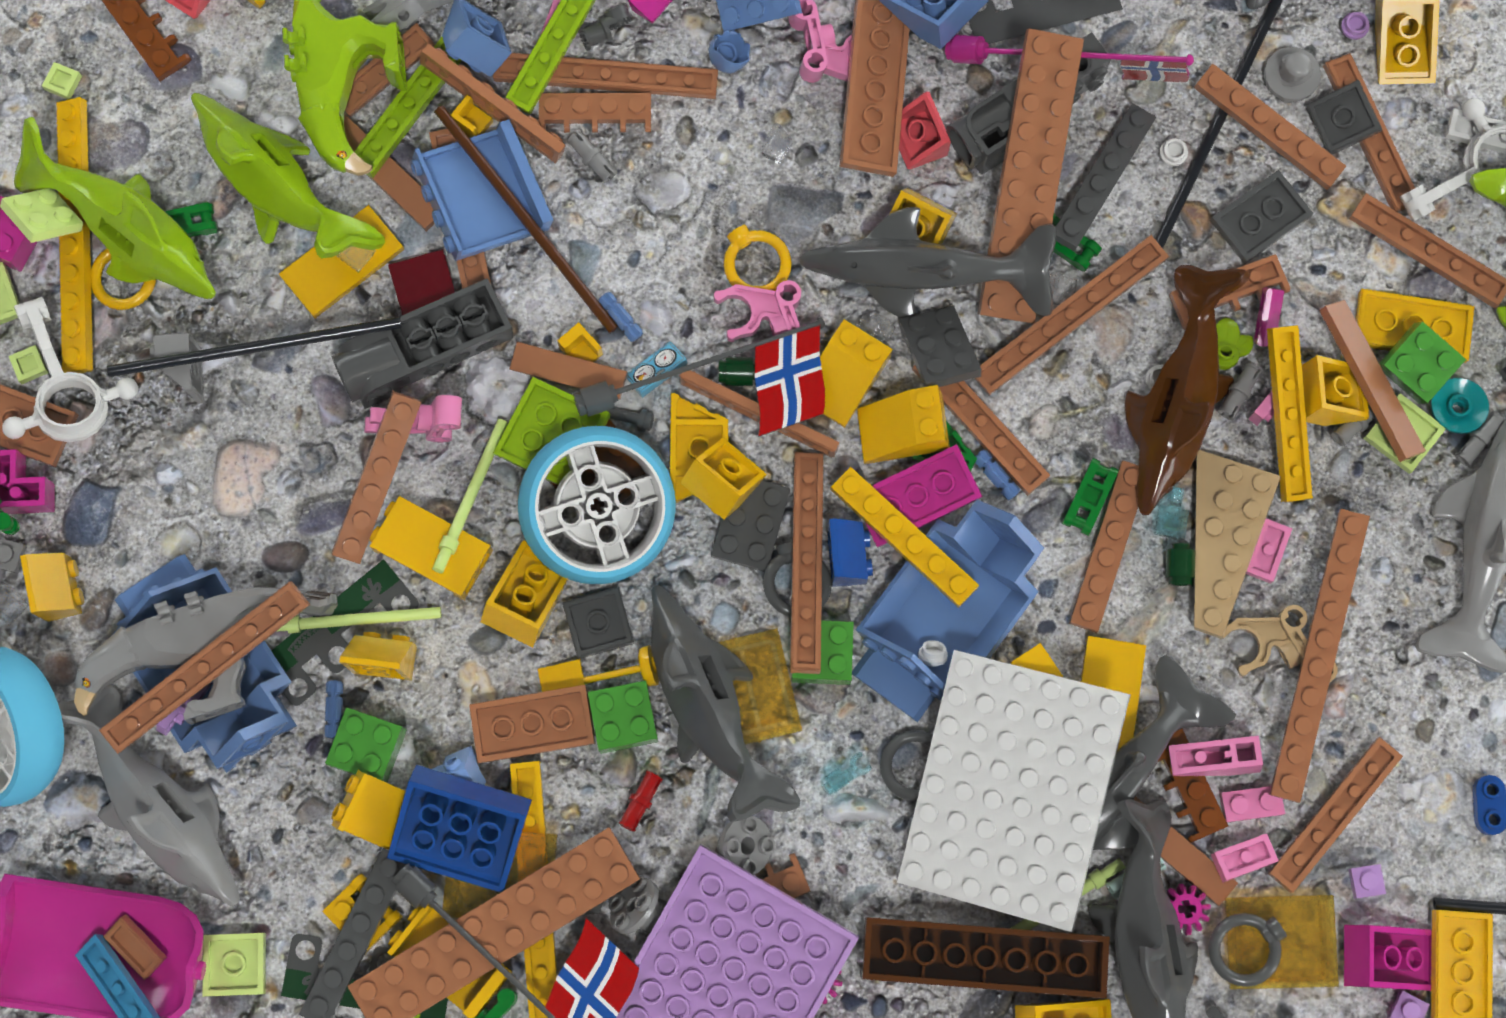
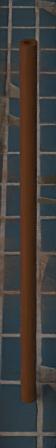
M443 105L438 107L434 111L437 117L609 334L614 332L618 325Z

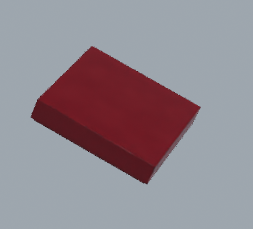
M443 249L388 265L402 315L455 293Z

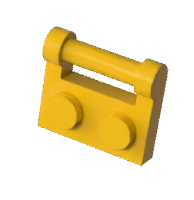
M363 873L354 878L322 911L340 931L356 902L352 896L357 891L361 892L367 880ZM390 906L388 907L383 917L385 920L378 927L366 953L402 919L403 915L398 910L394 911Z

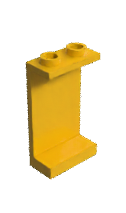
M401 496L397 498L396 502L391 501L385 510L384 516L386 519L382 526H377L370 536L369 541L372 542L370 544L371 549L378 554L386 555L452 591L456 597L465 601L493 552L491 545L462 530L458 538L459 545L455 554L450 556L442 574L437 573L432 568L440 552L438 547L442 537L447 536L451 524Z
M357 770L356 774L351 775L346 783L345 791L347 793L342 803L339 802L332 812L331 819L333 822L331 825L342 832L346 831L389 850L406 791Z
M430 905L425 909L419 906L409 915L407 920L410 921V924L403 932L398 930L390 939L388 944L391 948L387 953L396 957L449 923ZM502 963L501 965L512 974L513 971ZM494 968L451 994L447 999L460 1008L468 1018H476L502 987L507 978Z

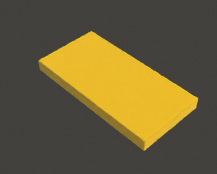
M369 205L353 216V218L368 223L385 237V243L382 248L368 250L350 246L334 257L321 259L317 255L314 246L279 273L282 280L314 319L405 250Z
M1361 288L1358 295L1356 321L1370 348L1390 351L1414 323L1423 321L1466 359L1464 362L1466 363L1469 361L1475 306Z
M1087 636L1080 682L1131 694L1117 750H1119L1134 737L1146 645Z
M1432 910L1431 1018H1492L1493 914Z

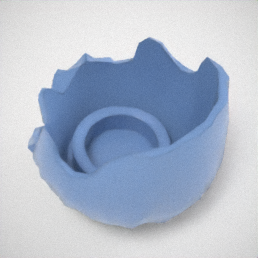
M725 30L722 35H714L708 48L710 61L717 70L723 73H735L741 70L750 60V44L745 43L741 34L735 32V30Z

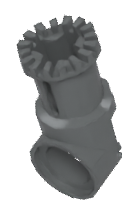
M626 5L618 6L603 15L604 17L599 19L598 23L586 28L580 27L578 33L580 38H583L581 41L584 42L583 45L586 51L591 50V46L605 40L608 42L612 41L613 38L610 30L617 29V27L621 28L620 24L625 26V22L628 24L632 21Z

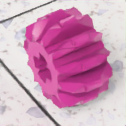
M1178 884L1177 892L1173 888H1168L1166 891L1176 911L1180 929L1183 927V932L1187 936L1191 935L1192 927L1196 931L1203 929L1198 920L1203 922L1209 921L1210 918L1202 914V910H1209L1211 906L1210 904L1201 905L1200 901L1205 899L1206 894L1200 893L1195 897L1196 886L1191 885L1186 892L1185 885ZM1182 901L1185 906H1190L1191 909L1190 913H1186L1187 918H1185L1184 913H1179L1178 907L1183 906Z

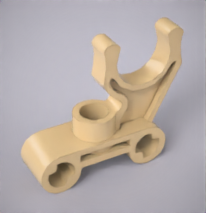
M1290 605L1282 610L1278 617L1237 618L1227 625L1223 639L1230 632L1242 630L1250 633L1256 639L1258 645V653L1251 663L1239 666L1237 669L1238 674L1245 676L1250 671L1263 667L1269 660L1272 647L1278 649L1281 658L1289 669L1299 664L1301 665L1307 639L1301 631L1307 623L1308 616L1306 611L1298 605ZM1288 612L1298 616L1299 619L1295 622L1296 627L1290 626L1286 622V619L1289 617ZM1334 663L1330 682L1335 679L1338 672L1336 663Z

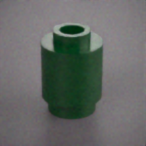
M728 357L726 360H719V383H726V386H753L755 369L753 357Z
M1174 543L1172 544V549H1166V578H1169V585H1192V579L1195 578L1196 550L1190 549V544Z

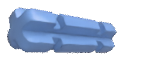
M611 292L605 293L599 298V303L605 310H608L610 317L621 331H625L626 337L631 342L639 339L643 334L642 329L637 323H633V318L620 303H617V299Z
M986 449L980 451L975 456L977 458L975 463L979 468H984L983 472L997 489H1002L1001 493L1007 500L1013 499L1020 492V488L1014 481L1010 482L1009 479L1011 477L996 460L992 461L991 458L993 457Z
M330 680L326 683L328 697H326L325 721L327 722V725H325V736L331 739L335 738L342 719L343 698L340 697V694H343V683L339 680Z

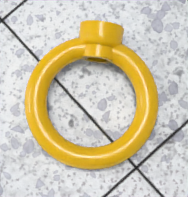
M746 224L739 226L727 235L731 244L728 246L724 256V271L732 286L737 284L776 291L777 286L781 282L788 280L792 267L791 255L787 246L779 237L767 231H750ZM755 241L771 245L777 251L780 258V269L773 281L763 286H752L745 283L738 276L735 269V259L739 250L744 249Z
M107 248L103 250L91 267V289L95 297L103 305L116 310L132 309L146 301L154 290L156 280L144 282L141 289L135 295L125 299L114 298L104 290L101 277L105 265L111 260V254Z

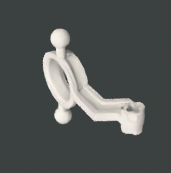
M1468 99L1462 109L1463 115L1467 119L1473 120L1479 131L1471 137L1465 148L1463 161L1465 172L1427 192L1422 184L1400 196L1412 222L1436 210L1432 203L1433 201L1469 182L1471 174L1481 171L1477 159L1478 150L1483 141L1489 136L1496 134L1506 135V125L1495 124L1489 126L1484 117L1485 105L1480 99Z
M39 297L14 306L23 330L32 328L51 378L47 379L38 389L32 416L23 419L13 416L4 421L2 431L5 436L10 439H19L27 429L39 426L44 434L57 441L75 442L85 440L97 433L105 424L109 412L107 401L119 397L124 400L136 397L139 389L138 384L129 377L118 380L115 387L105 390L84 374L75 372L63 373L44 324L51 321L44 299ZM81 388L91 393L96 399L94 411L78 423L67 425L56 423L45 414L47 401L54 393L61 389Z

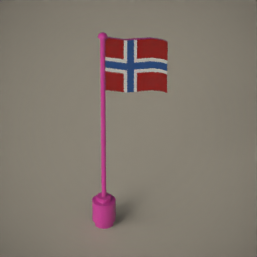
M955 35L945 46L946 58L960 64H982L984 59L988 57V54L1022 55L1023 50L989 48L983 36ZM1082 52L1081 58L1121 60L1120 67L1124 73L1122 79L1186 83L1190 76L1187 66L1192 65L1194 62L1191 54H1188L1187 57Z

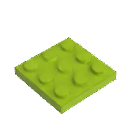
M532 377L493 454L526 470L536 454L554 438L581 427L606 426L611 414L605 411L590 417L587 415L580 417L573 395ZM566 456L552 468L546 480L559 485L563 477L571 471Z

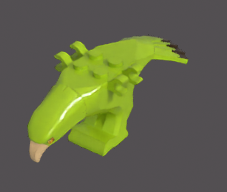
M294 0L293 32L288 31L287 28H282V38L284 43L289 44L291 56L294 55V59L289 58V55H284V68L291 72L292 82H296L301 110L298 120L306 130L319 156L336 171L348 172L357 176L368 174L373 170L372 165L364 162L348 143L344 127V112L356 72L368 58L381 59L390 84L401 91H407L404 43L397 22H391L388 25H378L361 15L338 19L325 10L320 4L321 0Z

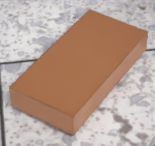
M127 914L120 917L103 936L144 980L149 978L167 958Z

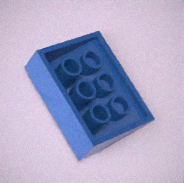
M416 765L408 781L387 858L404 864L409 863L417 868L501 893L505 889L532 799Z

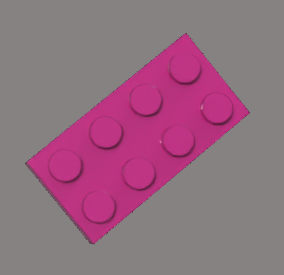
M957 444L872 485L918 529L983 498ZM866 523L877 548L888 544Z

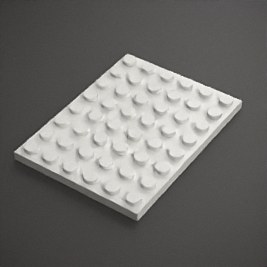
M954 650L897 883L1072 932L1131 694Z

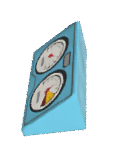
M668 342L628 372L627 380L633 384L686 366L687 359L671 342ZM668 378L636 388L635 390L643 398Z

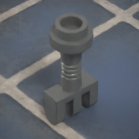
M616 408L607 410L611 414L609 419L637 425V431H650L653 426L654 414H651L649 410L642 409L640 414Z

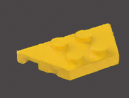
M671 393L670 477L675 491L676 503L692 496L688 489L680 482L694 460L720 439L724 438L728 441V419L717 413L713 414L707 411L706 408L681 398L676 393Z

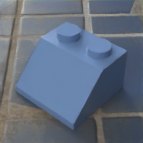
M454 0L442 34L446 47L445 50L453 59H461L468 63L475 72H483L491 77L511 54L502 23L466 0Z

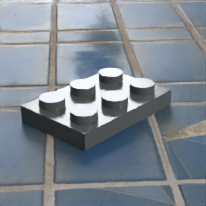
M1278 170L1215 214L1210 221L1242 262L1246 264L1311 218L1314 213Z
M954 305L899 319V327L924 387L933 385L942 387L981 377L982 369Z
M761 481L736 511L725 520L721 519L711 557L765 572L766 567L771 561L790 488Z

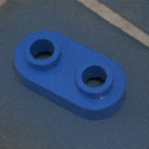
M1493 775L1480 777L1473 785L1475 825L1485 835L1500 834L1506 828L1505 785L1500 778ZM1488 785H1492L1495 788L1494 795H1490L1487 792ZM1491 814L1497 818L1495 825L1489 822Z

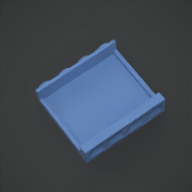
M510 119L499 122L496 130L469 138L543 232L548 231L553 222L552 215ZM458 142L423 153L420 152L419 148L414 150L412 160L410 161L411 170L415 177L419 176L423 185L421 186L422 196L425 202H430L433 209L432 218L437 228L441 227L444 234V247L448 254L452 253L455 261L532 236Z

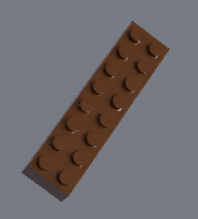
M866 917L864 923L861 979L1107 999L1110 937Z

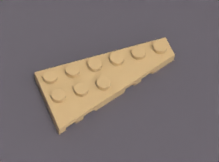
M1199 450L1197 453L1194 630L1223 639L1281 476Z

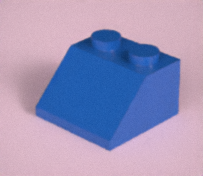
M829 519L827 536L832 587L867 584L868 576H873L872 559H866L865 550L866 547H870L869 530H864L863 522Z

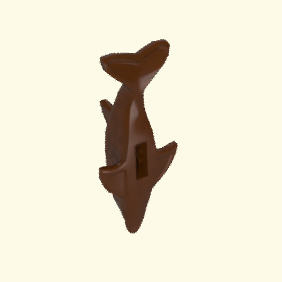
M1180 265L1175 269L1173 278L1175 288L1188 310L1189 317L1184 336L1177 349L1163 365L1150 393L1142 396L1128 391L1125 399L1127 425L1139 448L1137 498L1138 508L1142 515H1149L1158 502L1167 493L1172 491L1174 485L1189 471L1206 435L1215 404L1228 394L1230 385L1234 383L1232 376L1219 373L1218 335L1214 308L1221 298L1239 289L1250 279V273L1246 270L1234 268L1206 271L1193 265Z

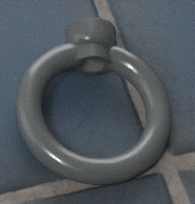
M787 542L776 547L778 555L766 567L763 577V588L766 598L772 607L781 614L791 617V605L784 602L775 589L777 571L784 564L792 563V542ZM822 561L823 608L831 594L832 580L827 566Z
M910 730L898 734L885 746L880 760L881 775L889 790L898 797L917 801L920 789L907 788L895 778L892 771V760L896 751L901 746L910 742H921L930 746L933 734L921 730Z
M1249 913L1231 915L1222 920L1211 934L1208 947L1210 961L1215 971L1231 984L1243 987L1261 984L1276 971L1281 959L1280 941L1286 938L1287 934L1274 916L1265 920ZM1242 925L1252 926L1260 931L1268 943L1269 956L1267 962L1259 971L1252 974H1239L1232 971L1224 963L1221 956V943L1226 933L1234 927Z

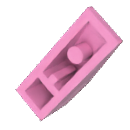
M1259 736L1168 746L1173 776H1233L1260 773L1263 767Z

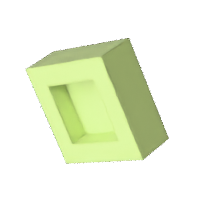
M54 62L42 87L50 93L69 100L74 94L82 75L78 71Z
M36 345L8 356L17 379L21 384L49 373L41 352Z

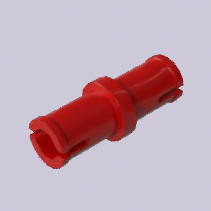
M650 771L645 772V776L635 794L631 793L629 797L631 801L618 824L632 832L636 831L646 809L650 810L652 806L651 800L663 781L661 777Z

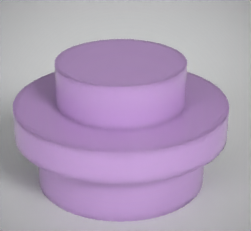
M1361 12L1349 13L1341 22L1343 34L1353 40L1363 38L1370 28L1368 18Z

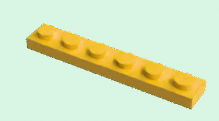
M1298 325L1267 328L1279 476H1281V502L1312 499Z
M851 466L830 487L834 494L958 608L978 589L979 584Z

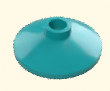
M1452 378L1431 399V411L1435 420L1446 430L1465 434L1477 430L1486 421L1489 414V401L1484 390L1475 382L1464 378ZM1453 405H1458L1461 408V413L1455 412Z

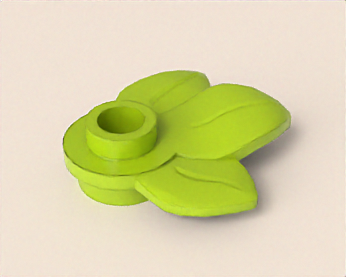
M1225 317L1216 324L1219 369L1221 370L1234 367L1240 357L1246 356L1251 352L1254 344L1252 336L1240 335L1237 323L1231 318Z

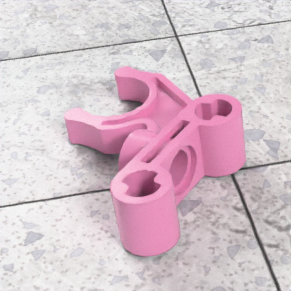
M799 0L802 13L788 16V21L793 29L803 31L807 52L799 67L801 78L809 83L819 81L823 74L848 81L852 34L845 40L842 46H837L832 24H820L816 3L813 0ZM809 63L817 65L818 68L811 67Z
M787 280L781 282L777 286L776 291L735 284L725 290L714 292V302L716 304H721L727 299L735 298L745 302L751 312L750 320L746 325L727 331V340L729 342H734L740 338L752 337L758 331L763 320L769 322L773 336L800 327L795 310L800 303L801 288L794 281ZM783 293H792V301L784 300Z
M440 395L435 397L431 405L421 404L410 434L426 433V440L431 442L443 443L452 441V430L461 428L462 398L454 395ZM370 408V417H365V433H377L386 408Z

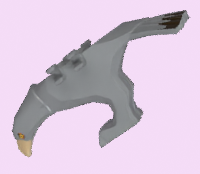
M258 586L217 595L205 600L204 596H198L197 592L193 591L184 594L186 606L175 609L174 605L169 606L166 600L154 604L157 610L156 616L147 618L128 628L121 626L110 638L85 658L76 673L75 679L76 692L74 704L78 712L83 716L88 715V709L97 695L107 686L130 673L146 668L178 669L281 588ZM299 590L310 603V606L301 612L303 614L316 617L330 616L338 606L336 593ZM241 658L212 681L213 687L208 698L192 700L187 703L183 714L184 720L187 723L193 725L246 706L245 700L241 697L240 685L246 670L244 658Z

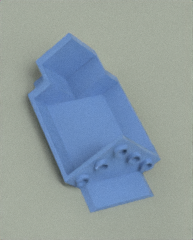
M980 500L974 502L957 527L937 519L926 534L936 546L979 584L978 589L958 608L916 568L906 561L856 629L864 638L862 643L869 649L853 669L852 675L917 723L935 698L940 701L942 700L953 651L958 650L991 658L1038 593V590L1027 580L1025 575L1044 550V547L1015 515ZM935 640L943 643L948 653L947 661L937 667H930L924 664L918 658L919 649L923 646L924 642Z
M180 555L117 596L115 601L125 615V618L117 623L118 628L115 632L121 626L128 628L147 618L156 616L157 610L154 607L156 603L166 600L169 606L174 605L175 609L187 605L184 594L196 591L198 596H204L205 600L217 595L230 593L232 590L217 567L207 571L203 569L196 571L186 555ZM265 641L243 657L246 670L240 685L241 697L246 703L245 707L193 725L186 721L182 725L175 723L170 731L184 753L203 746L216 768L223 767L227 773L236 767V764L243 757L254 755L272 743L271 739L273 737L288 732L297 726L278 697L292 682ZM146 668L135 671L133 674L147 693L177 669ZM213 684L201 700L208 698Z

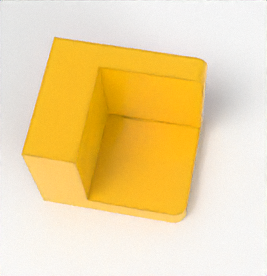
M469 95L465 96L451 114L469 138L485 133L493 123L492 117L476 107L472 97Z
M579 322L557 340L559 349L568 356L595 362L603 355L601 346Z

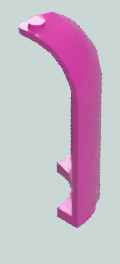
M4 874L0 882V1006L77 1018H118L75 955L95 934L104 936L120 917L127 914L167 958L149 978L144 980L112 946L111 948L160 1018H180L190 1008L198 980H203L205 976L206 962L202 961L203 928L197 915L183 904L160 896Z

